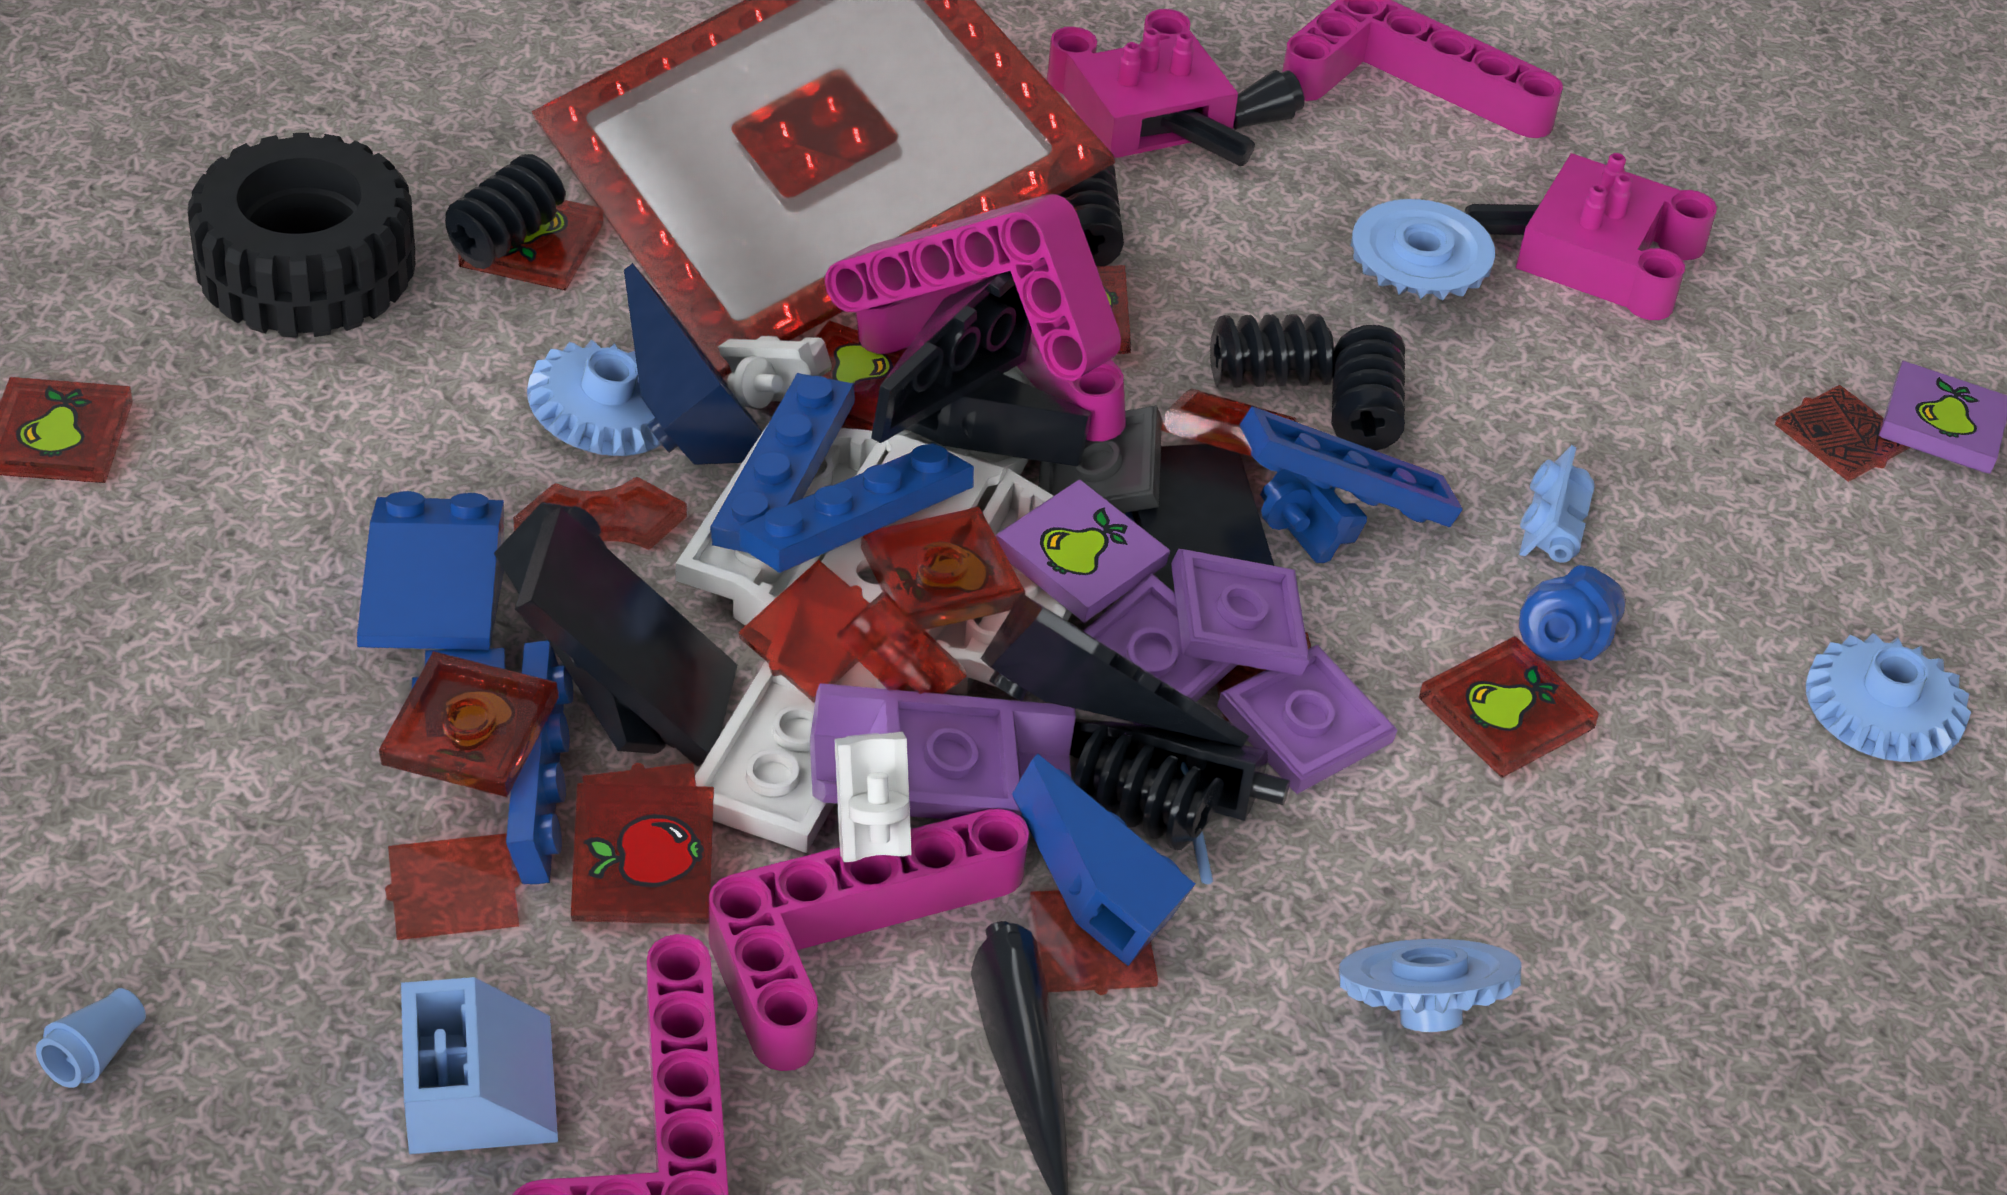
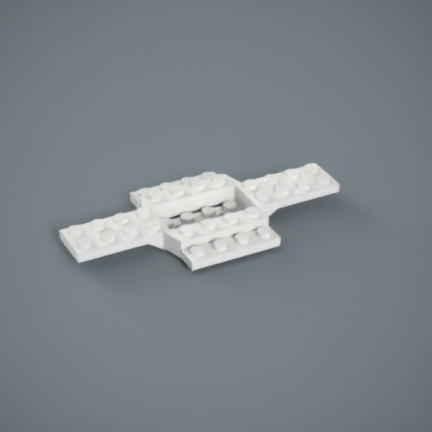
M1017 366L1004 373L1011 378L1034 387ZM841 428L803 498L814 494L822 487L835 485L859 475L871 466L882 465L908 454L918 446L931 443L939 446L942 445L906 429L883 443H879L871 438L872 431ZM762 434L760 435L676 562V581L732 599L733 618L772 643L766 661L685 791L684 811L807 853L835 804L821 802L812 796L810 735L819 683L966 695L974 680L995 686L989 681L995 670L990 668L980 658L1021 593L1068 621L1072 614L1068 609L993 550L997 533L1053 497L1052 494L1020 476L1029 459L942 446L948 452L974 466L973 488L779 573L747 552L712 546L710 526L761 438ZM974 509L982 510L983 513L962 550L976 557L983 565H991V569L994 570V574H992L994 579L988 580L986 590L979 596L966 597L956 593L936 594L913 634V626L910 621L919 604L912 599V591L909 593V599L895 598L896 593L904 587L903 585L897 584L892 579L881 584L868 583L862 580L858 573L867 571L873 566H879L889 570L891 573L903 572L910 577L913 584H916L917 576L931 567L936 555L943 550L952 549L956 544ZM917 588L918 591L926 595L927 592H924L921 589Z

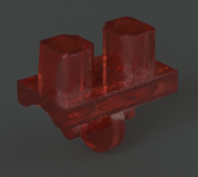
M885 590L837 633V641L868 669L888 691L902 690L914 691L919 694L924 692L944 694L967 676L966 669Z

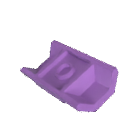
M819 683L810 735L812 796L821 802L838 803L835 739L871 733L903 732L907 738L910 817L948 820L988 809H1004L1012 811L1023 818L1012 793L1031 760L1037 754H1040L1055 768L1064 771L1071 777L1069 754L1076 718L1075 708L1050 703Z

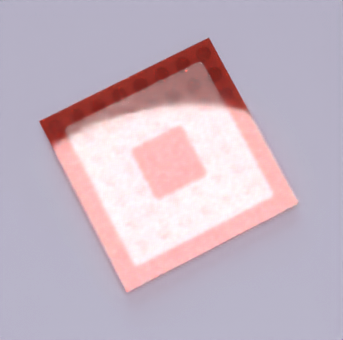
M743 0L531 111L535 121L681 324L697 343L699 349L722 377L732 373L728 362L721 356L718 348L728 339L757 340L761 336H777L780 341H790L844 311L831 301L825 286L826 272L834 263L872 244L1044 195H1058L1115 163L1112 152L975 0Z

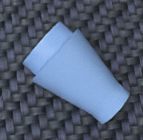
M117 988L107 997L48 1024L44 1029L43 1039L36 1045V1055L41 1067L51 1079L64 1087L74 1088L80 1083L94 1082L133 1030L145 1021L146 1013L142 1003L129 990Z

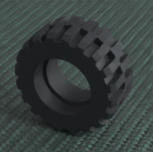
M293 133L292 138L278 139L277 135L261 138L260 144L250 147L245 143L234 148L229 158L226 159L222 156L210 165L206 174H202L192 190L187 213L197 282L202 286V293L212 305L219 308L221 313L236 323H240L242 320L246 321V325L251 330L265 334L269 329L276 330L281 337L298 338V333L314 332V337L330 335L332 329L344 327L346 331L362 325L364 318L370 316L375 319L383 314L390 307V301L395 303L408 287V282L414 275L416 253L412 198L409 194V186L403 175L395 169V166L380 153L373 155V151L367 145L357 141L348 144L344 143L340 136L324 134L323 138L310 137L309 133Z

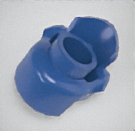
M1583 565L1574 567L1566 576L1542 581L1530 590L1520 610L1519 630L1523 642L1533 654L1546 661H1565L1580 657L1590 661L1595 659L1611 645L1616 625L1623 617L1626 603L1624 591L1611 577L1594 567Z

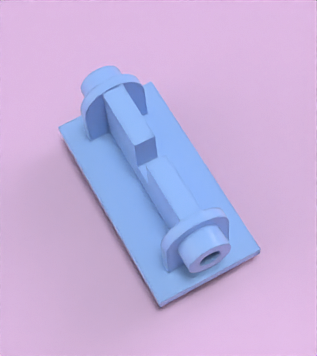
M1573 445L1555 462L1550 459L1546 460L1539 467L1531 481L1530 489L1535 493L1532 504L1526 510L1520 523V527L1525 530L1519 552L1521 556H1526L1537 546L1547 552L1552 560L1565 563L1580 552L1586 524L1582 521L1588 516L1595 484L1585 469L1576 468L1572 465L1576 452V447Z

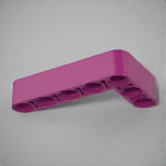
M1336 0L1288 40L1282 72L1289 70L1297 77L1303 91L1304 101H1313L1323 97L1362 62H1365L1528 138L1545 137L1551 133L1563 90L1562 82L1553 74L1392 0Z
M1056 194L1044 195L872 244L834 263L826 272L825 286L831 301L841 310L858 312L1011 271L1043 361L1048 370L1057 378L1064 381H1074L1114 358L1120 350V331L1074 207L1065 198Z
M981 279L856 312L859 341L862 347L873 353L888 354L910 346L944 298ZM1032 331L1026 361L1017 366L1035 388L1092 412L1086 440L1103 442L1120 435L1126 426L1124 375L1120 368L1110 359L1074 381H1064L1048 370Z
M988 809L910 829L911 855L908 856L875 855L853 862H843L840 856V847L732 874L720 879L712 887L709 895V945L752 1050L760 1063L770 1069L779 1071L796 1070L810 1061L816 1049L818 1001L797 950L998 898L1014 892L1023 881L1029 839L1028 826L1021 816L1009 810Z
M682 934L665 936L652 945L646 960L647 1016L656 1172L540 1179L524 1184L516 1189L513 1195H729L711 957L708 948L699 939ZM694 1156V1157H698V1158L688 1159V1158H682V1157Z

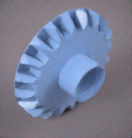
M1421 199L1393 200L1370 208L1355 223L1350 245L1354 248L1353 260L1362 264L1363 274L1377 276L1379 286H1395L1398 295L1406 291L1416 293L1420 300L1426 294H1433L1440 300H1444L1449 292L1457 296H1464L1468 288H1479L1483 279L1490 276L1495 259L1494 243L1489 233L1478 221L1452 206Z
M590 340L582 348L575 343L569 342L563 351L550 349L544 360L536 361L528 382L527 398L534 416L555 437L576 448L609 456L636 455L648 452L662 445L647 426L655 417L641 398L635 351L630 353L617 349L615 343L610 348H601L593 340Z
M1872 633L1864 642L1852 635H1849L1842 644L1830 642L1823 654L1816 655L1806 679L1808 703L1819 722L1846 745L1862 753L1885 760L1915 762L1945 754L1960 741L1971 715V711L1967 709L1969 693L1959 688L1960 675L1944 672L1943 659H1928L1923 654L1922 646L1909 649L1902 646L1898 637L1890 643H1885L1876 634Z
M1455 939L1395 941L1370 946L1345 957L1339 964L1340 988L1346 990L1349 997L1357 1001H1364L1365 1004L1371 1007L1386 1006L1392 1012L1400 1010V1022L1405 1028L1421 1032L1447 1031L1462 1025V1010L1468 1011L1474 1005L1489 1006L1497 999H1505L1512 995L1513 990L1521 986V961L1508 950L1480 942Z

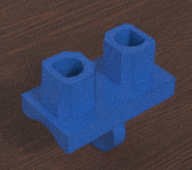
M1286 469L1277 472L1260 493V496L1265 501L1261 509L1262 518L1272 529L1282 530L1287 528L1315 563L1331 561L1340 544L1355 543L1367 522V516L1356 503H1343L1334 492V486H1331L1330 489L1320 488L1309 482L1303 475Z

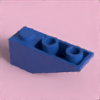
M1037 754L1028 765L1012 796L1075 923L1125 965L1129 966L1174 916L1196 883L1183 874L1171 859L1160 855L1131 831L1119 816L1107 811L1079 788L1067 773L1055 768L1040 754Z

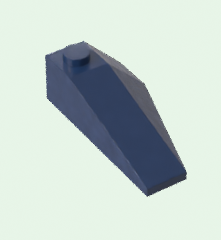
M632 263L624 269L641 398L655 417L647 424L648 428L669 453L676 447H679L694 465L742 463L763 430L748 410L738 402L735 395L728 388L726 381L698 348L697 343L663 298Z

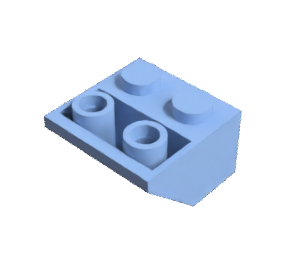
M475 977L402 982L403 1084L409 1154L558 1142L550 1016Z

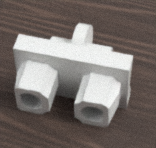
M761 336L757 340L728 339L718 346L721 356L728 362L732 370L727 379L728 387L732 390L738 402L747 408L760 409L767 406L771 401H782L797 373L823 376L832 367L825 342L822 338L806 337L801 341H780L777 336Z
M903 732L871 733L835 739L840 856L843 862H853L875 855H911L906 736Z

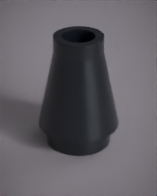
M1273 70L1240 92L1236 105L1234 130L1244 126L1293 119L1295 112L1304 107V95L1297 77L1289 70L1284 72Z

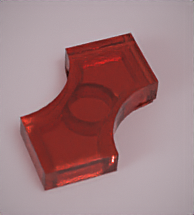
M635 477L621 486L600 491L574 490L555 483L514 516L513 521L515 531L541 502L568 507L577 506L591 514L601 528L599 536L603 541L626 542L650 550L687 517V503L639 477Z

